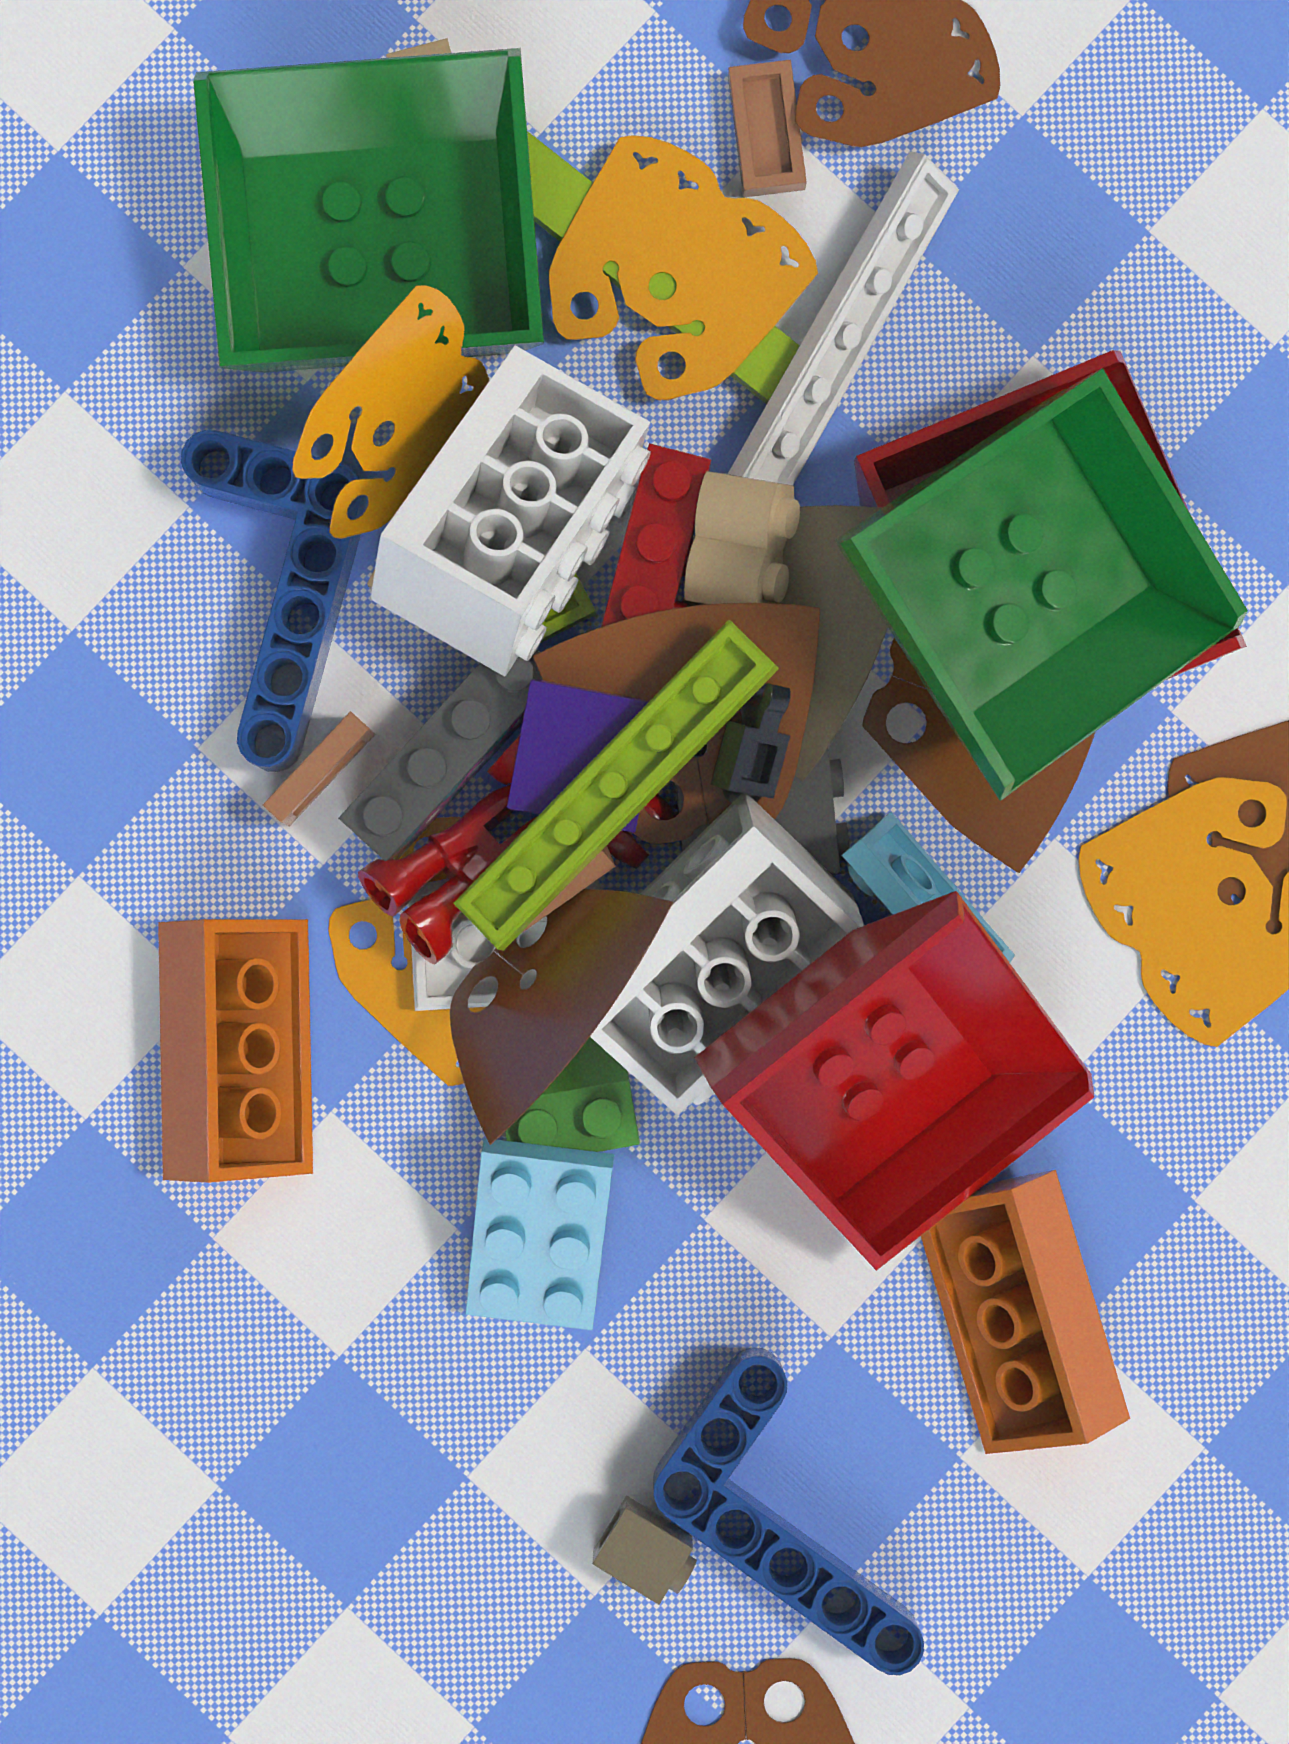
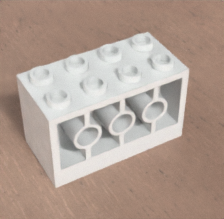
M515 345L381 533L370 599L505 677L518 657L525 661L532 657L546 632L547 627L542 625L549 611L553 609L560 613L578 583V579L574 575L582 561L588 565L593 564L609 536V531L605 530L612 516L615 515L622 519L632 505L638 488V484L635 482L641 475L651 454L650 451L643 448L651 422Z
M742 793L640 893L673 901V904L637 969L590 1037L677 1116L692 1102L695 1105L704 1103L714 1092L694 1057L849 932L864 926L854 895L748 794Z

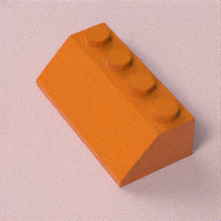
M201 919L158 922L163 1180L211 1183L313 1174L308 919Z
M1056 1170L1005 1179L985 1185L921 1235L985 1454L1088 1444L1130 1419Z

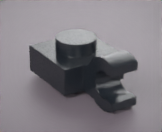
M765 683L739 709L742 715V723L727 722L711 785L728 791L774 799L790 740V735L778 732L782 716L789 706L790 688Z

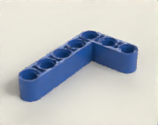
M203 430L192 435L186 441L181 451V464L184 473L203 494L215 499L295 520L237 732V744L240 753L248 762L267 772H280L289 769L297 762L302 752L361 534L343 539L334 538L329 533L333 511L322 507L321 497L330 485L336 483L348 484L352 480H358L359 477L350 467L340 463L331 474L323 478H296L292 471L293 458L296 451L217 430ZM214 451L228 453L229 465L223 474L215 478L201 476L200 464L205 456ZM312 456L313 459H321L319 457ZM275 467H284L291 471V481L283 492L273 495L261 491V480L268 470ZM366 495L357 496L351 502L347 511L349 519H357L365 512L368 506V497ZM320 543L334 546L336 549V559L329 569L320 573L311 572L306 569L305 556L309 549ZM302 604H312L318 607L319 621L314 629L305 634H295L290 631L288 617L293 609ZM287 664L299 666L303 674L299 689L287 696L276 695L271 686L275 671ZM269 725L281 726L286 736L282 751L270 758L260 757L255 748V738L258 732Z
M756 1347L740 1351L730 1361L659 1461L653 1475V1494L658 1509L675 1524L877 1670L887 1675H903L911 1672L920 1663L924 1654V1639L914 1615L899 1601L728 1479L782 1404L787 1393L786 1375L780 1360L772 1352ZM753 1365L766 1366L775 1374L772 1388L767 1393L759 1396L749 1395L739 1387V1379L742 1373ZM716 1418H725L732 1421L737 1427L735 1440L723 1448L709 1446L701 1437L704 1426ZM679 1471L693 1474L700 1482L698 1492L687 1500H676L670 1497L665 1492L663 1486L672 1474ZM730 1510H741L752 1518V1525L749 1531L738 1538L724 1536L716 1527L719 1518ZM784 1548H793L800 1551L804 1556L802 1567L796 1573L789 1576L779 1575L769 1567L772 1556ZM838 1586L852 1589L856 1593V1600L848 1611L832 1613L822 1606L825 1595L831 1589ZM890 1625H900L908 1630V1638L901 1648L894 1651H885L878 1648L875 1644L878 1633L883 1628Z

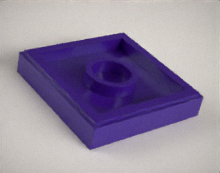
M532 678L529 685L507 808L541 814L649 701ZM639 813L622 829L623 831L635 833Z

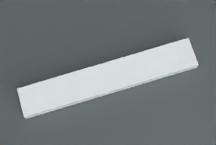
M909 152L728 474L793 485L959 191L957 186L925 154Z

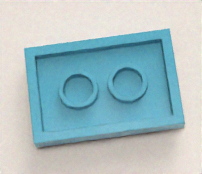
M892 812L874 825L842 855L850 864L848 871L856 885L870 896L876 894L892 915L957 891L1009 963L1015 957V954Z
M484 1138L480 1160L465 1315L593 1330L614 1154L505 1140H495L490 1145L487 1138Z

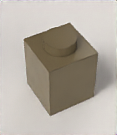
M626 1495L593 1550L592 1564L660 1605L669 1589L676 1594L682 1590L696 1565L697 1559L690 1556L693 1550L692 1535Z

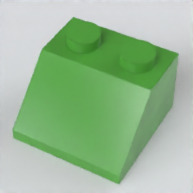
M589 1037L550 1086L505 1131L507 1141L593 1152L640 1145L628 1071Z

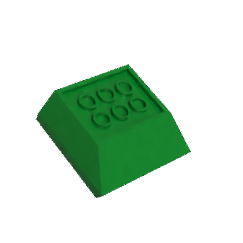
M521 48L196 72L193 84L218 356L221 368L266 373L345 367L416 286L427 285L438 289L450 299L458 310L464 324V339L461 348V355L464 357L509 354L515 345L523 350H528L544 344ZM419 303L417 319L419 320L424 316L431 315L433 311L431 309L424 310L423 304ZM444 326L441 327L440 334L435 343L448 344V338L443 336Z
M1103 368L1030 408L834 540L935 704L1000 801L1241 626L1248 611Z

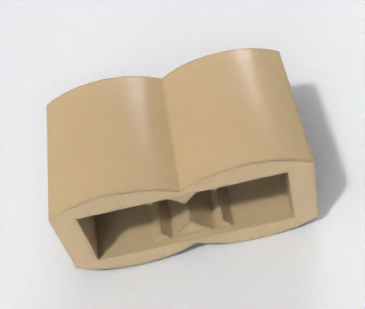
M706 471L697 502L695 538L686 568L685 600L703 604L780 603L783 600L789 583V569L787 565L783 564V549L787 538H792L796 533L800 519V504L798 500L794 499V485Z

